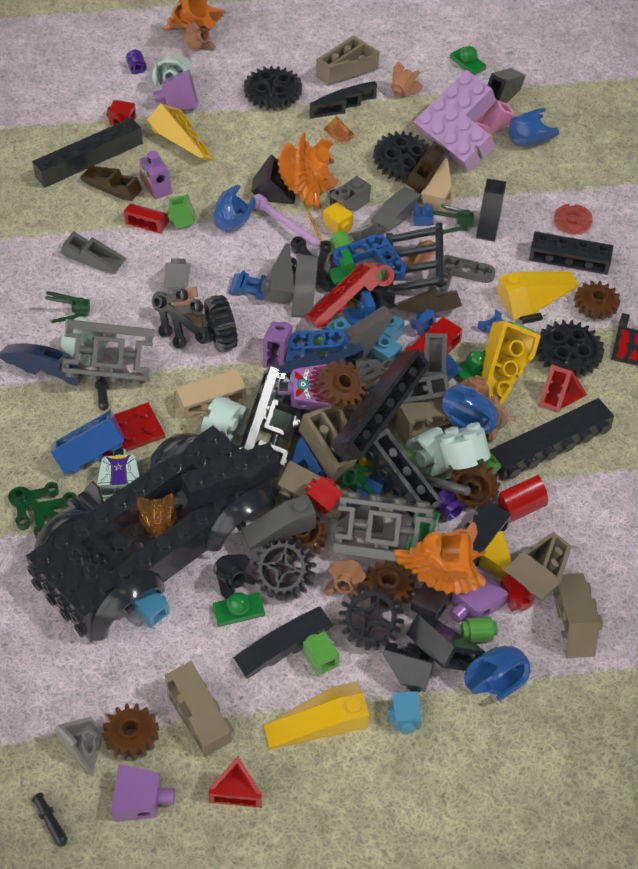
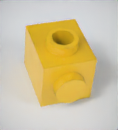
M336 202L323 210L322 223L333 233L340 231L347 233L353 225V214L339 202Z

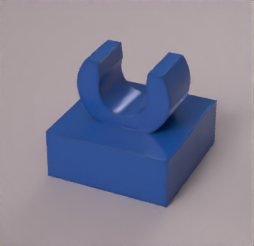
M426 203L425 207H419L418 204L415 205V208H413L414 226L434 225L433 206H430L428 203Z
M426 309L424 313L417 312L416 320H410V325L413 329H417L418 336L425 334L432 323L435 322L434 311Z
M447 353L446 373L449 382L462 368Z

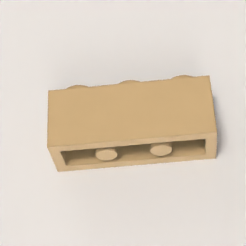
M237 369L176 387L177 401L185 419L210 412L211 410L208 407L217 396L228 398L237 403L247 400L246 386Z

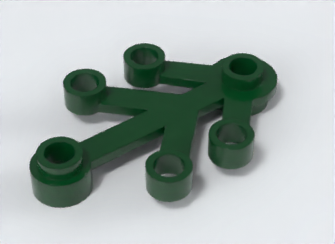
M49 482L45 485V488L29 490L22 486L15 487L9 492L8 500L12 506L17 508L15 522L20 530H26L31 525L30 519L26 514V506L34 510L36 524L34 535L37 539L38 532L45 525L44 516L51 520L59 514L52 509L69 508L67 500L76 498V494L67 492L63 495V498L42 502L36 501V498L45 496L53 498L59 494L58 484ZM21 521H26V523L20 524Z

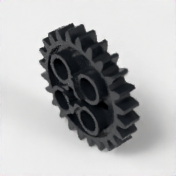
M272 65L270 69H267L265 66L263 70L257 68V73L251 72V76L247 75V80H244L245 98H248V102H253V106L259 104L260 109L264 106L266 110L272 107L274 111L276 107H279L281 110H283V106L289 108L290 103L295 104V100H300V96H302L301 78H298V74H293V70L287 72L286 67L282 70L280 66L274 69Z
M395 131L394 135L388 132L387 137L383 135L381 140H377L373 151L374 164H378L377 170L383 169L382 175L389 174L388 179L395 177V182L398 179H402V182L405 183V180L429 149L430 144H424L425 139L419 140V135L413 137L412 132L408 135L405 134V131H402V134Z
M562 320L560 325L554 321L553 326L547 324L546 329H541V337L536 355L539 356V362L544 361V368L556 365L573 371L576 377L578 373L585 377L587 371L592 374L594 368L598 369L599 363L602 362L605 351L603 348L604 342H600L601 336H595L596 330H588L589 325L583 328L581 327V322L574 325L573 320L569 324Z

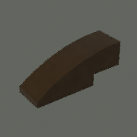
M434 141L413 169L405 184L421 193L450 151Z
M90 166L80 176V179L91 187L123 200L132 201L142 190L137 177L122 175L120 169Z
M431 289L395 303L394 306L399 310L424 313L426 309L433 310L434 312L451 310L462 306L457 290L453 289L437 296L435 290Z

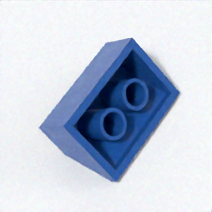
M109 410L54 441L51 454L65 475L69 472L74 474L83 468V464L88 461L94 463L101 459L104 452L108 450L113 452L123 445L124 435L112 410Z

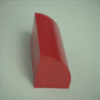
M132 203L124 210L125 224L162 234L170 221L168 213Z
M536 475L501 491L497 506L511 514V523L547 506L548 494L539 475Z

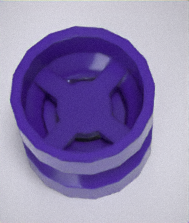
M134 49L126 54V61L132 74H140L146 71L147 64L140 50Z
M441 491L438 496L442 503L436 509L441 510L446 520L451 521L461 514L464 504L460 500H455L454 494L451 491Z

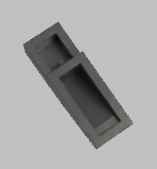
M406 187L402 188L378 210L370 223H377L378 227L385 231L394 228L404 222L408 213L413 211L416 204H419L421 194Z
M74 231L63 243L61 254L72 260L110 273H116L126 260V257L95 238L91 237L90 240H87Z
M298 254L291 317L304 318L313 309L318 256Z
M425 333L424 356L431 366L423 377L446 373L447 334Z

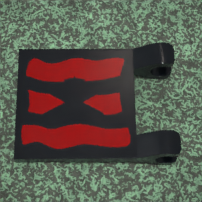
M622 313L611 360L638 366V330L627 328L630 315Z

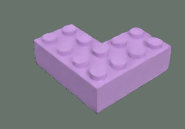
M465 70L413 122L422 136L431 143L435 141L450 151L447 156L467 172H470L481 162L475 149L476 147L483 159L495 148L491 135L475 122L496 102V99L488 85L468 70Z

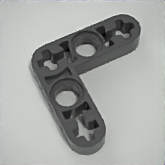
M444 255V277L447 280L444 281V286L440 288V292L436 295L448 292L453 276L490 283L495 278V268L489 264ZM468 267L471 271L465 272L462 268ZM436 268L433 277H436ZM430 286L428 290L433 289L436 292L437 286Z

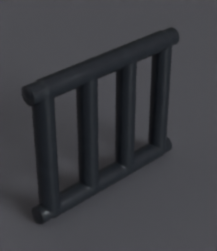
M436 223L435 227L395 235L392 233L386 234V238L392 246L395 242L435 235V243L397 250L396 252L400 258L435 251L436 259L406 265V274L436 268V277L393 285L392 282L386 287L397 293L435 285L439 288L444 286L442 223ZM385 255V259L387 260L393 258L390 255Z

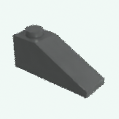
M288 243L284 245L265 280L262 281L261 291L263 292L264 301L287 304L295 293L290 244Z
M382 306L344 331L349 337L348 344L356 345L361 343L364 349L362 358L356 361L365 359L394 317V314L386 306Z
M447 373L422 377L403 403L443 398L446 391L450 389Z
M304 495L282 503L242 528L241 531L249 550H252L264 544H270L271 539L278 541L281 536L288 538L315 529L316 512L308 495Z

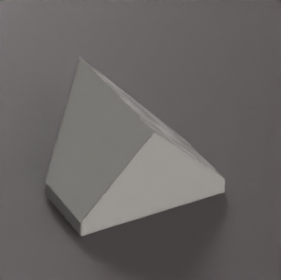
M91 717L57 725L55 730L60 744L92 776L103 739L102 733L105 731Z

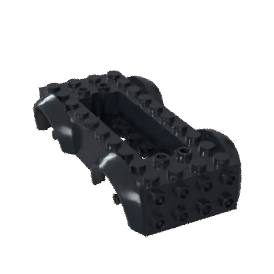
M213 425L199 435L193 433L175 434L157 447L151 456L145 473L90 511L75 509L63 511L44 525L37 536L34 550L26 555L28 562L26 568L33 577L31 582L37 591L40 592L42 590L45 593V597L51 606L54 607L56 605L60 609L59 612L65 621H71L74 624V629L80 637L85 636L90 642L104 640L108 637L109 628L113 621L123 610L127 614L135 610L136 607L132 604L133 601L152 590H159L162 594L165 592V581L207 550L220 551L226 538L235 528L241 531L242 528L246 527V523L243 520L249 515L264 507H268L269 511L273 510L275 506L274 479L192 510L184 494L181 475L207 466L212 462L231 457L236 453H242L243 450L237 443L234 444L230 441L224 431H219ZM176 515L180 518V521L175 525L168 524V517ZM154 532L161 533L157 538L149 537ZM135 542H140L143 544V548L138 552L131 551L130 545L133 546Z

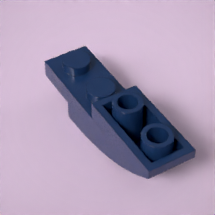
M19 343L7 345L0 351L1 360L7 364L19 367L27 373L36 375L42 370L48 375H53L75 386L85 376V374H79L78 378L66 377V372H61L62 358L68 359L69 354L48 346ZM69 364V367L71 368L84 369L75 364Z
M361 343L356 345L348 344L341 351L336 353L329 352L321 359L317 351L312 354L307 352L297 360L292 362L288 360L281 363L277 367L279 369L278 373H285V376L290 380L291 372L294 369L330 364L333 360L338 363L341 359L347 365L349 362L361 359L364 349Z

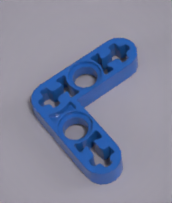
M381 234L372 235L341 246L333 252V262L336 266H340L339 260L342 259L341 250L348 248L354 264L375 257L378 263L387 265L392 269L394 266L396 269L393 270L394 281L402 280L406 275L405 263L388 239ZM361 248L364 249L365 252L358 253L355 250ZM385 255H390L393 258L387 260L383 259L382 257Z
M341 329L295 332L288 341L286 361L291 360L292 362L307 352L341 351L343 347L348 345L349 337ZM322 336L323 342L320 345L315 346L314 342L316 338Z

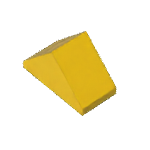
M499 531L484 550L486 554L480 557L479 566L501 579V577L510 575L504 569L512 560L504 532Z

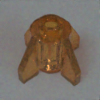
M174 494L167 495L163 500L154 499L149 501V499L143 497L137 498V505L140 510L139 520L148 533L158 537L171 528L176 519Z

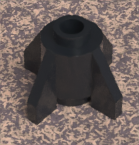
M92 481L85 488V491L67 502L70 506L68 510L90 511L104 501L100 487Z
M245 554L224 555L214 564L213 571L217 576L221 595L226 600L235 592L233 588H239L244 583L256 584L255 579L245 572L251 560Z

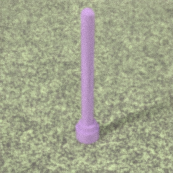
M261 194L254 196L256 199L254 209L267 212L313 246L318 247L320 245L319 239L270 206L266 197Z

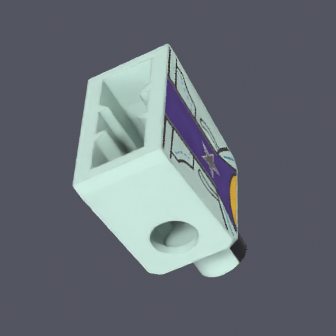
M120 447L113 451V456L102 458L97 485L100 487L103 498H109L140 476L135 456L126 455V450Z

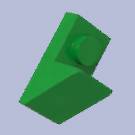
M348 248L341 250L342 259L339 260L340 266L329 270L332 281L336 285L355 269L354 261Z

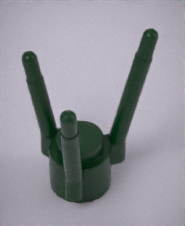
M441 204V208L458 213L433 211V215L456 218V224L460 225V227L443 230V234L467 231L468 227L473 226L474 212H470V210Z
M46 291V294L50 295L45 297L46 300L72 304V312L76 313V315L52 319L51 323L64 322L66 319L74 320L77 317L89 315L90 299Z
M357 464L354 468L345 470L342 476V484L355 492L357 489H361L368 494L379 495L365 486L366 477L362 473L377 472L375 467H362Z

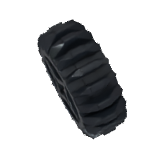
M214 295L207 298L204 302V313L207 326L214 331L213 344L219 352L232 350L237 347L238 335L229 302L223 295Z
M282 536L279 537L278 543L276 540L271 539V547L265 544L262 545L265 552H257V556L261 559L260 561L253 562L254 565L259 566V569L254 570L253 574L260 575L255 580L256 584H262L260 591H267L268 597L272 598L275 596V599L281 601L283 596L285 601H291L292 595L296 599L300 598L299 590L307 593L305 585H313L309 577L317 576L315 572L311 571V568L317 567V563L310 562L315 556L313 553H308L309 546H302L303 542L299 539L294 543L293 537H288L285 540ZM284 551L277 561L271 562L276 554ZM293 551L300 558L301 568L294 565ZM286 565L288 566V568H291L294 571L288 570L287 572H283L276 567L282 568V566ZM269 570L275 572L277 586L272 583L269 577ZM293 576H299L295 583L286 587V584H289Z
M365 584L364 593H361L358 587L354 590L357 594L355 598L352 594H347V597L351 600L350 604L345 601L341 603L342 606L347 608V611H339V615L346 617V619L340 620L339 624L348 626L342 630V633L345 635L351 632L352 634L347 640L352 642L357 638L355 644L357 648H360L362 643L365 642L364 647L367 651L370 650L371 643L374 644L376 651L380 648L378 642L382 641L386 647L388 642L385 639L388 637L395 642L396 637L392 634L393 631L399 634L402 632L399 627H396V624H404L405 622L404 619L397 618V616L404 614L403 609L396 610L401 605V601L396 600L392 602L396 595L392 592L386 596L388 590L386 587H383L379 593L377 584L373 585L372 591ZM376 598L369 608L357 606L365 599ZM383 601L390 607L391 622L380 616ZM373 611H376L375 616L378 617L379 621L372 620L370 623L366 622L368 619L361 613L372 614ZM353 613L363 619L360 633H357L353 626ZM376 626L387 629L381 635L366 637L372 628Z

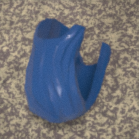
M545 108L526 112L511 119L508 134L513 144L521 147L532 146L559 135L557 127L550 128L540 120L543 118V114L540 113L546 112Z
M240 185L232 186L218 197L213 217L215 225L222 231L231 232L241 228L248 221L255 207L256 199L254 197L251 198L247 206L236 195L241 187Z
M457 384L448 389L444 394L442 408L453 426L461 429L471 423L479 422L480 426L484 428L485 434L492 432L496 428L499 417L498 411L494 404L477 390L466 385Z
M503 645L495 647L469 664L464 674V682L466 687L475 694L491 693L497 695V700H504V698L527 682L530 675V662L527 656L514 646Z

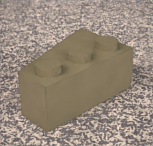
M353 35L316 59V77L330 85L379 69L380 51Z
M443 398L403 403L397 412L396 431L405 446L409 439L438 426L445 434L444 430L455 427L443 411Z
M329 405L304 414L299 432L326 475L336 482L342 479L346 469L355 467L357 460L343 461L330 445L346 425L347 419L344 416L343 409L340 410L337 406L331 407Z
M289 461L274 486L275 495L286 500L304 496L308 492L305 488L313 478L317 481L321 476ZM337 485V488L340 491H342L343 494H346V491L348 490ZM339 500L326 515L313 506L315 512L319 513V516L329 521L338 519L342 513L341 510H338Z
M552 532L537 544L532 545L528 550H524L504 570L525 586L531 594L543 600L560 584L572 546L555 532Z
M583 573L563 574L560 584L553 589L558 618L562 619L565 630L561 631L562 638H567L566 658L595 657L599 630L603 628L602 616L597 614L595 598L592 599L591 585L589 582L586 583Z
M192 660L167 673L165 681L168 698L204 756L206 757L232 742L231 732H233V727L227 718H223L217 701L210 695Z

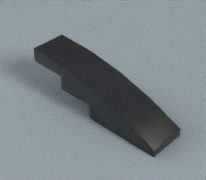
M376 81L343 88L309 103L310 119L345 114L346 108L361 106V101L376 99Z
M318 606L273 630L233 658L244 676L250 678L268 664L273 666L291 652L296 654L303 649V642L310 635L326 632L334 625L322 607Z

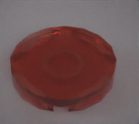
M570 204L560 206L554 215L555 226L560 231L571 235L588 232L593 222L591 212L578 204H575V206H570Z

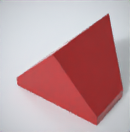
M551 365L538 406L559 412L560 409L587 396V393L573 371Z
M237 756L209 788V803L262 808V793L239 756Z

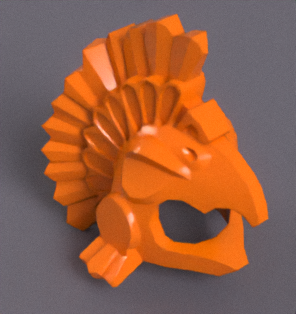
M179 0L175 8H173L172 14L166 20L167 24L162 29L163 31L174 28L186 30L189 23L195 22L199 27L205 26L207 29L212 30L216 26V22L219 19L221 20V17H224L223 14H226V12L221 8H214L208 5V0Z
M302 133L297 148L291 143L284 144V148L280 151V156L278 157V172L281 174L280 178L284 180V185L289 187L288 190H293L294 194H299L302 201L305 200L308 207L314 206V208L320 209V194L334 188L338 183V179L334 178L328 168L329 164L335 163L329 151L334 144L329 139L321 138L315 146L310 147L309 142L306 141V133Z
M471 522L467 530L459 529L447 534L439 533V531L432 532L423 541L418 542L416 548L394 550L398 564L404 565L405 569H411L412 574H417L419 581H424L428 587H434L437 591L442 590L446 594L454 592L456 595L461 592L467 594L469 590L475 592L478 587H484L486 579L477 571V567L473 562L475 558L486 554V551L480 553L473 551V543L477 536L475 522Z

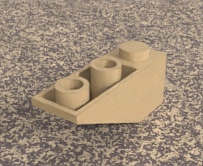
M448 158L444 159L421 194L423 206L425 207L426 203H428L430 206H433V211L437 212L447 211V209L441 208V204L450 206L452 203V186Z

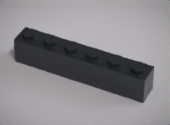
M131 117L33 160L35 177L44 188L88 169L90 166H95L142 145V129Z
M419 348L400 352L330 444L343 461L359 460L364 457L429 369L431 364Z
M597 398L490 449V453L495 456L502 466L496 473L499 474L502 480L509 477L515 478L521 471L527 468L530 470L534 469L540 462L546 459L550 461L564 450L566 452L571 451L577 444L581 442L587 443L599 433L606 434L612 428L614 415Z
M489 501L483 507H478L472 522H475L477 529L473 551H478V553L484 551L499 531L505 532L509 526L511 514ZM467 522L462 529L467 530L470 523ZM481 556L473 560L476 567L479 566ZM423 581V585L420 588L416 587L410 596V610L417 614L433 616L439 619L451 603L453 592L446 594L442 590L437 591L434 587H428Z

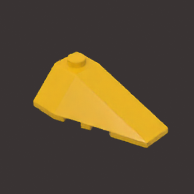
M160 104L147 119L151 124V129L156 134L164 136L201 159L208 161L214 159L206 145L197 140V138H200L199 134L190 129L193 127V124L181 109Z
M518 271L499 276L497 293L514 321L520 319L521 316L537 313L538 310L545 306L547 307L557 298L563 297L579 287V284L571 271Z
M506 321L492 323L486 344L482 377L489 386L490 401L491 396H497L500 405L503 404L511 392L513 384L523 374L525 366L534 358L541 337L540 334Z
M356 682L330 687L264 725L269 750L368 728L369 712L363 692Z

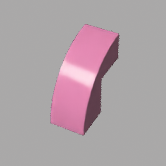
M496 100L475 123L486 132L493 133L509 124L516 115L509 104Z

